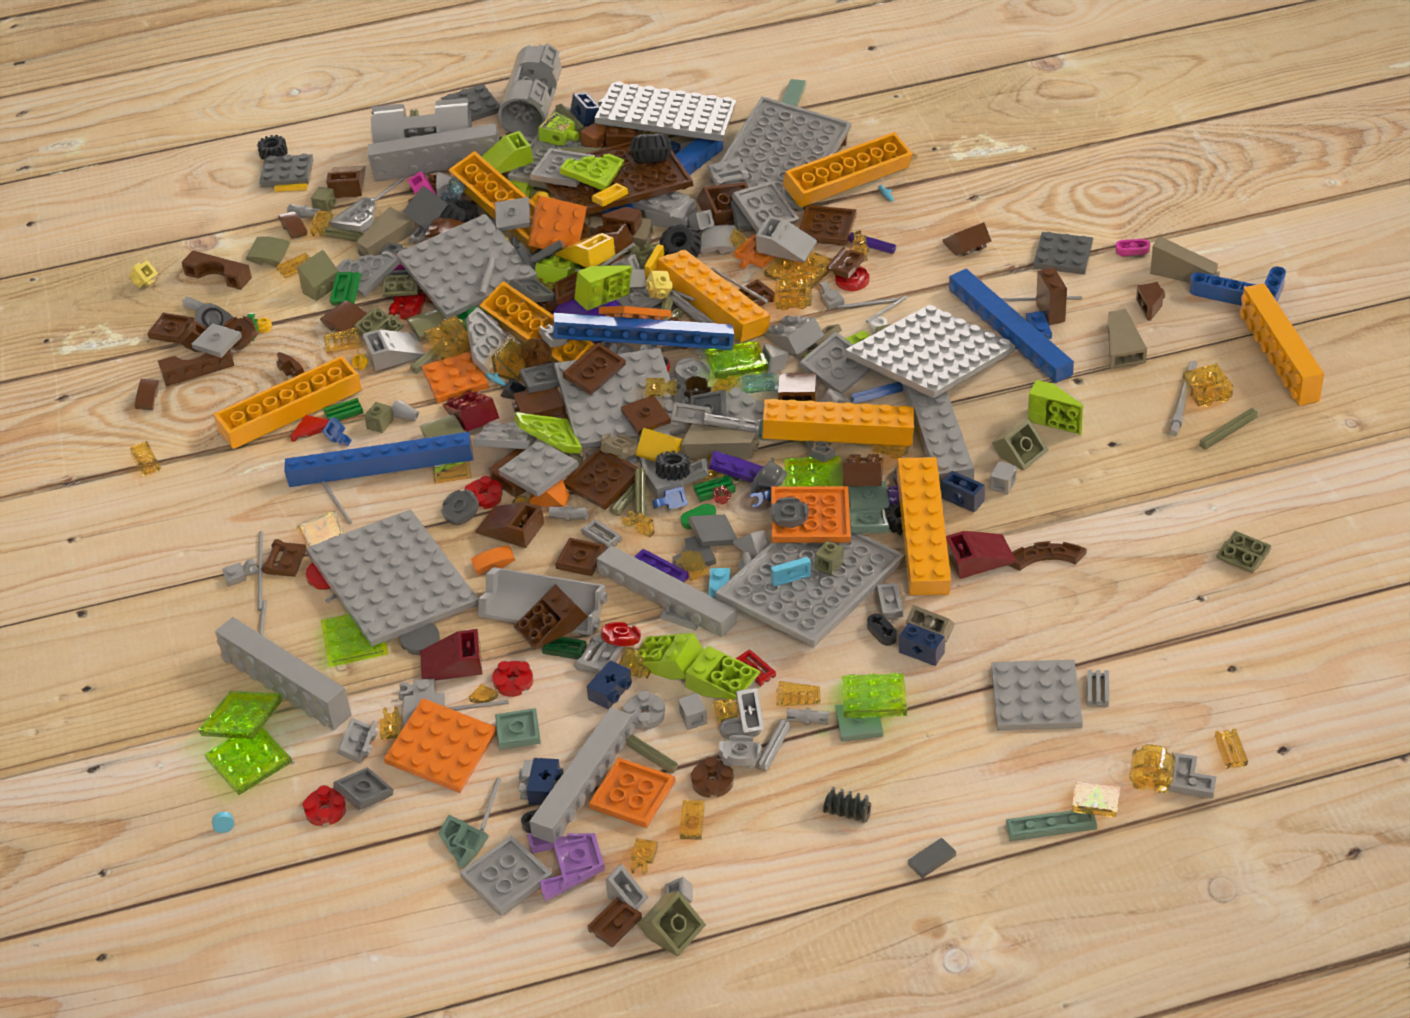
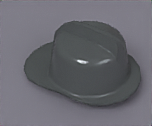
M212 303L201 305L195 314L196 322L207 328L212 323L223 326L228 320L233 318L229 312Z
M771 458L754 478L750 489L751 493H759L762 489L780 486L785 480L787 472L774 462V458Z

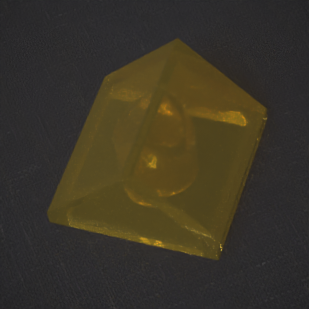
M512 334L508 335L491 358L494 374L497 372L501 378L508 380L512 378L518 381L521 378L519 370L528 367L520 354L521 349H524V347Z
M336 510L297 525V529L308 547L345 534Z

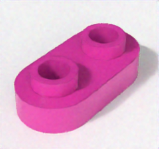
M1146 239L1119 240L1115 245V252L1120 256L1145 255L1150 251V242Z

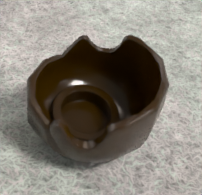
M691 376L685 381L686 391L684 395L689 400L690 396L711 392V387L708 386L706 378Z

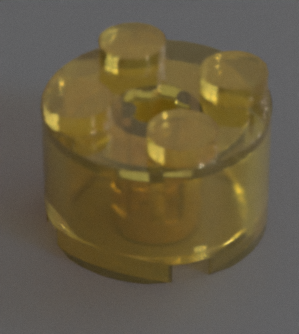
M1146 744L1142 745V749L1137 750L1135 748L1132 752L1129 779L1133 783V788L1136 790L1154 789L1158 793L1167 792L1170 784L1173 783L1175 755L1173 753L1172 755L1169 754L1167 748L1159 745Z

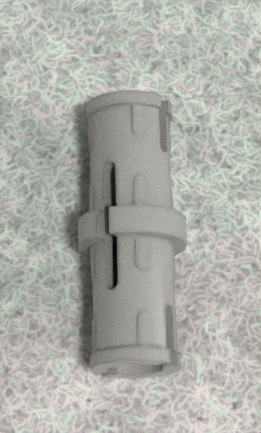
M289 204L287 207V213L295 212L301 218L319 219L321 217L320 209L310 208L307 205Z
M571 505L566 507L550 506L549 519L561 518L566 519V521L571 519L587 520L588 507L575 508L571 507Z
M787 708L786 721L805 722V725L810 723L828 725L829 711H815L810 708H806V710Z

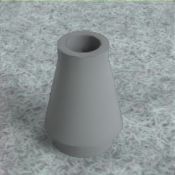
M401 400L395 401L391 407L392 413L396 418L416 421L419 416L418 410H415Z

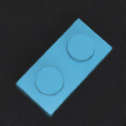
M808 557L771 567V583L774 587L811 576V561Z
M730 568L710 569L709 596L716 599V592L730 580Z

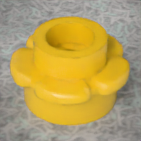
M265 317L258 319V331L260 333L269 332L272 328V321Z
M363 353L360 355L356 354L352 359V366L357 370L362 371L368 365V359Z

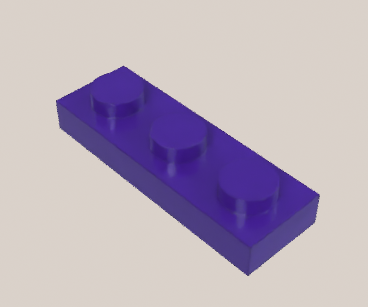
M714 450L708 469L752 483L764 466Z
M642 549L634 556L682 582L689 578V572L645 549Z

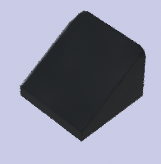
M511 378L500 396L514 400V393L525 391L526 387Z

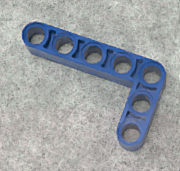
M1279 266L1272 267L1265 280V285L1277 302L1284 288L1286 270ZM1197 272L1191 275L1189 292L1194 296L1242 306L1241 296L1243 295L1244 287L1257 284Z

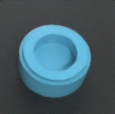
M220 812L214 815L212 818L213 829L218 833L230 831L234 827L232 814Z

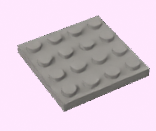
M1075 660L991 662L997 731L1082 728L1083 720Z

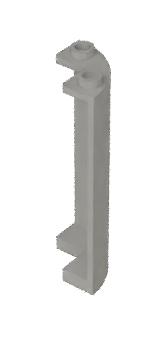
M493 567L486 573V592L479 598L478 617L517 623L556 584L588 616L572 633L591 636L595 629H599L602 607L607 602V592H605V585Z

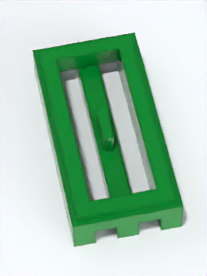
M358 398L323 408L328 420L334 417L340 421L364 413Z
M729 475L693 485L694 492L700 502L736 492Z

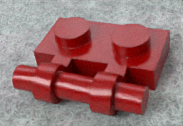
M418 293L417 295H408V297L394 296V302L389 307L388 315L392 314L395 317L397 314L400 315L401 319L407 320V318L420 314L426 302V294Z

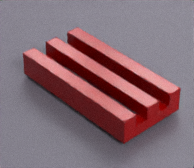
M750 649L735 658L760 671V674L754 680L760 687L764 685V681H770V677H776V671ZM758 666L761 667L766 672V674L763 671H761L758 668Z

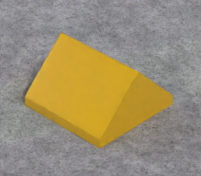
M643 428L636 456L656 462L657 455H660L662 452L665 454V451H669V453L681 451L683 439Z

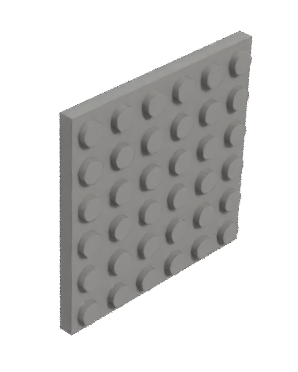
M486 214L396 253L399 262L446 319H450L472 307L480 305L502 281L509 285L511 279L530 277L537 279V273L530 265L525 264L519 252L501 231L496 228ZM494 255L496 257L486 295L482 297L479 295V290L489 256Z
M660 348L617 354L626 360V365L591 396L563 378V372L577 360L554 363L569 422L582 448L601 446L602 436L611 433V437H616L617 434L626 435L631 438L641 436V434L637 435L621 412V406L651 395L656 397L669 417H672L675 399L670 389L672 383ZM673 421L670 424L654 429L658 432L669 430L670 435L686 433L684 423Z

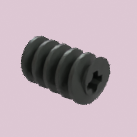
M832 787L825 798L823 812L826 813L829 810L831 815H835L837 812L839 817L846 815L847 819H851L854 816L855 821H860L862 818L863 822L867 823L871 812V802H869L868 795H865L864 799L861 800L860 793H857L855 798H852V791H849L844 796L843 789H840L839 793L836 794L835 787Z

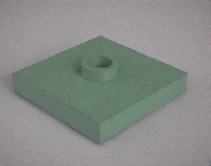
M882 481V486H848L851 509L884 508L885 512H887L889 499L886 481Z
M884 508L849 509L851 533H889V523Z
M877 700L835 705L842 742L883 737Z
M536 708L495 714L499 750L541 744Z

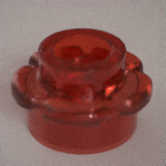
M726 486L716 487L713 490V500L716 503L726 504L728 499L731 498V492L728 491Z

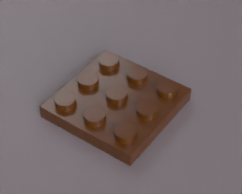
M807 205L799 229L816 239L817 243L847 245L857 210Z
M599 446L563 482L568 490L606 510L635 481V470L639 467L618 458L615 454L602 452Z

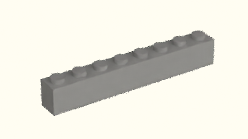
M610 546L597 558L598 573L615 581L632 592L640 594L665 609L670 607V611L680 617L686 615V619L707 629L711 633L723 637L736 625V609L614 546Z
M609 708L530 820L531 836L555 844L559 837L563 836L568 823L574 820L577 810L584 805L588 794L594 791L597 781L604 776L608 765L614 762L617 752L623 749L628 736L633 734L635 725L633 724L632 714Z

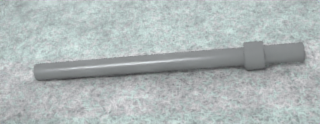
M1191 361L1189 364L1176 413L1171 420V436H1177L1178 430L1182 426V416L1196 370V361Z

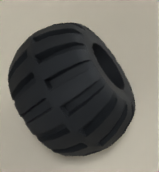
M665 134L637 135L631 142L630 152L633 159L638 163L666 161L671 153V143Z
M450 198L445 201L448 205L440 216L443 219L451 218L466 223L479 217V211L474 204L465 199Z
M676 224V226L668 227L663 232L659 242L664 247V256L686 250L695 258L698 257L702 244L698 232L686 224Z

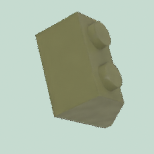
M321 250L297 266L303 294L318 301L332 291L336 272L339 271L324 250Z
M1029 419L1014 424L992 442L1003 460L1017 466L1021 470H1025L1048 451Z
M679 891L664 894L638 923L652 942L676 956H679L706 926Z

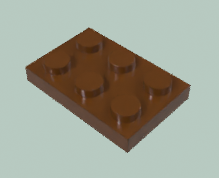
M598 342L563 372V378L591 396L626 365V360Z

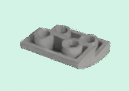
M719 225L702 229L701 253L704 255L719 250L722 255L736 250L738 238L736 226Z

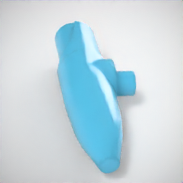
M879 185L878 189L883 196L893 202L892 190Z
M490 372L485 374V377L501 386L507 385L498 376L497 372L495 374Z

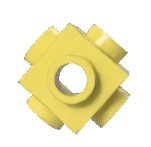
M147 260L143 264L137 263L131 268L133 271L129 276L132 283L140 289L144 285L146 287L154 282L153 278L158 272Z
M651 271L646 280V290L649 292L650 298H667L669 292L672 291V282L669 279L668 271Z

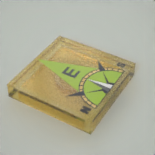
M470 461L433 465L434 482L441 483L472 478Z
M1076 782L1072 812L1116 817L1120 787Z

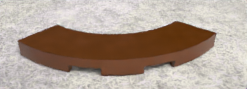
M1050 541L1037 542L1033 546L1020 547L1014 550L1012 553L1016 563L1009 564V566L1021 571L1032 563L1044 560H1061L1076 565L1087 554V548L1063 542V544L1050 543Z

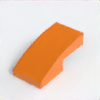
M509 545L490 549L471 558L474 569L479 576L495 566L497 568H504L516 560Z

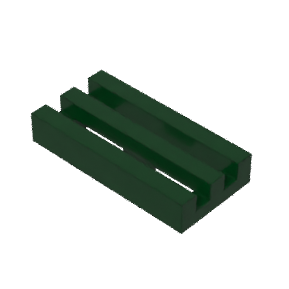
M560 637L544 645L542 653L578 659L585 652L584 648L587 647V642Z

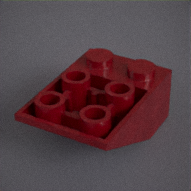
M473 390L464 392L461 397L449 398L447 403L442 404L449 415L454 414L462 429L466 432L500 418L493 398Z
M961 531L946 536L948 555L960 579L1016 563V559L1003 534Z
M478 629L457 631L420 651L421 679H434L437 681L483 675Z

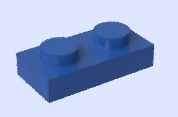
M1044 311L1026 313V320L1046 338L1052 339V332Z

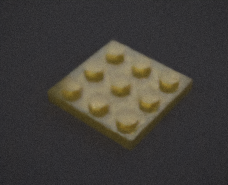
M811 251L805 263L779 257L764 270V276L808 293L829 273L826 270V266L832 259L814 251Z

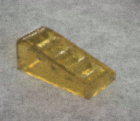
M358 327L324 336L326 353L361 348ZM350 336H354L353 342H351ZM343 337H347V342H348V343H345V344H344V338H343ZM337 338H340L341 345H337ZM331 339H333L334 347L330 346Z
M147 441L130 447L131 455L143 476L161 470Z
M779 681L776 690L777 706L820 704V686Z

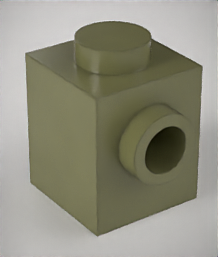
M318 187L311 197L313 208L320 209L322 213H329L336 203L334 189Z
M375 402L364 415L367 429L383 433L394 420L391 406Z
M826 541L815 554V569L831 576L844 562V547Z

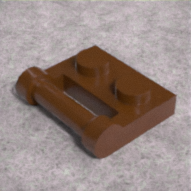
M758 279L745 285L746 288L758 295H765L763 298L767 299L768 302L777 300L776 293ZM741 288L738 289L750 300L754 301L758 299L750 293L746 292L745 290ZM760 299L754 302L760 307L766 304Z
M275 539L271 545L272 550L269 557L262 565V572L270 575L296 577L306 553V544L286 543ZM279 551L283 552V554L280 558L278 565L276 566L274 565V562L277 558Z

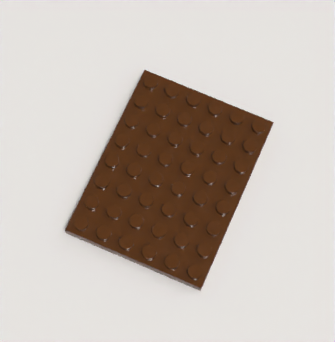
M632 141L584 153L595 155V158L603 157L604 154H611L624 159L622 168L609 187L618 183L628 188L629 194L618 198L604 207L592 201V196L602 191L596 187L582 182L577 187L544 182L555 199L587 206L585 215H591L594 212L606 211L609 208L624 206L628 203L639 202L643 199L654 198L658 195L669 194L673 191L684 190L694 186L692 178L672 150L666 161L638 163L633 159L630 152Z

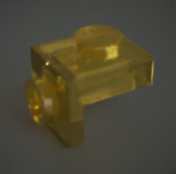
M690 549L681 553L682 557L676 559L677 563H682L685 571L689 572L690 581H694L709 573L700 551H692Z

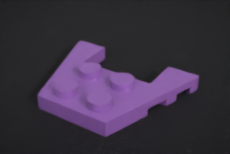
M567 833V836L559 837L555 844L527 834L532 854L555 849L562 874L540 880L544 901L605 870L595 833Z

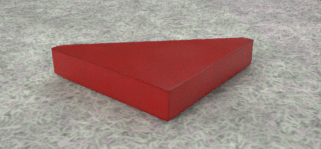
M305 415L290 436L291 441L295 442L298 438L305 435L309 437L321 433V430L325 428L329 420Z

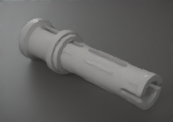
M705 413L703 425L756 432V436H758L760 420H748L745 417H740L739 419Z

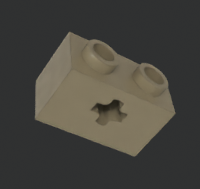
M915 605L912 606L905 624L911 623L945 636V642H948L955 625L949 618Z

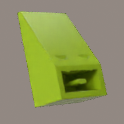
M520 131L505 135L482 156L499 173L510 172L513 169L524 167L534 162L531 146Z
M557 255L549 256V258H544L536 263V280L545 286L554 288V282L575 273L576 269H584V266L575 264Z
M591 266L578 271L575 300L588 311L629 295L632 266Z
M1036 380L1029 392L1028 419L1030 422L1082 434L1084 405L1055 384Z
M694 633L649 636L644 639L643 644L634 654L629 665L630 667L670 680L686 679L687 669L704 649Z
M707 646L687 669L686 688L705 697L737 700L736 691L746 690L760 674V671L717 649Z

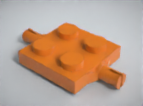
M755 234L735 251V258L743 260L739 263L741 269H745L748 264L764 268L775 257L757 252Z

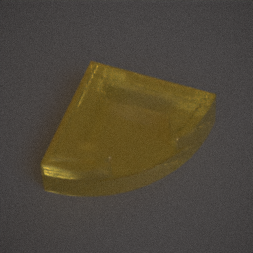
M736 229L730 235L731 243L736 249L748 240L747 237Z
M481 684L469 696V701L476 704L491 702L498 697V692Z

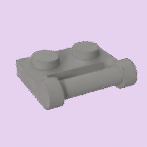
M740 158L708 165V170L715 186L740 180H749L748 172L745 170Z
M593 635L589 646L581 658L575 661L574 667L579 671L586 670L598 674L610 660L616 662L625 647L609 644L601 639V636ZM596 648H599L592 660L588 661Z

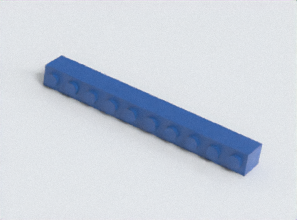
M697 138L675 155L687 173L691 175L723 150V142ZM628 203V204H625L624 206H617V207L609 208V209L606 210V211H601V213H602V216H603V214H606V213H609V212H612V211H615V210H618V209H621V208H624V207H628V208H634V207H633V204Z
M967 268L949 276L948 287L950 292L955 294L961 302L965 303L983 321L988 323L1002 338L1010 340L1015 345V349L1022 353L1026 359L1030 360L1036 368H1039L1054 383H1058L1073 375L1074 361Z
M554 313L553 338L724 350H732L734 339L733 325L564 313Z
M469 432L286 458L284 472L289 487L321 483L323 481L329 482L432 467L434 465L473 461V447Z

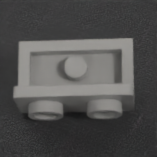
M351 718L337 754L361 763L363 757H368L372 745L369 742L370 740H375L378 729L375 727L378 721L373 720L372 724L368 725Z

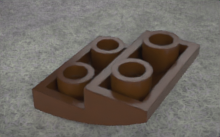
M345 300L322 316L320 321L331 331L335 329L346 338L355 331L353 329L354 325L367 313Z

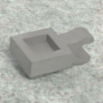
M826 281L819 283L822 288L819 290L821 301L828 310L837 308V305H844V298L836 289L831 291Z
M254 558L248 559L243 566L240 562L222 569L228 586L247 580V575L258 573Z

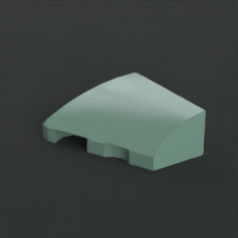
M448 815L438 833L447 844L450 853L457 860V864L462 868H465L473 860L489 837L485 832L451 815Z

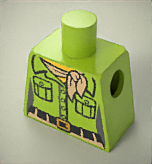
M554 112L538 127L539 141L564 146L569 140L576 142L579 139V132L575 131L574 121L557 112Z

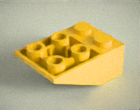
M600 233L580 240L555 254L586 268L597 266L615 256L613 237Z

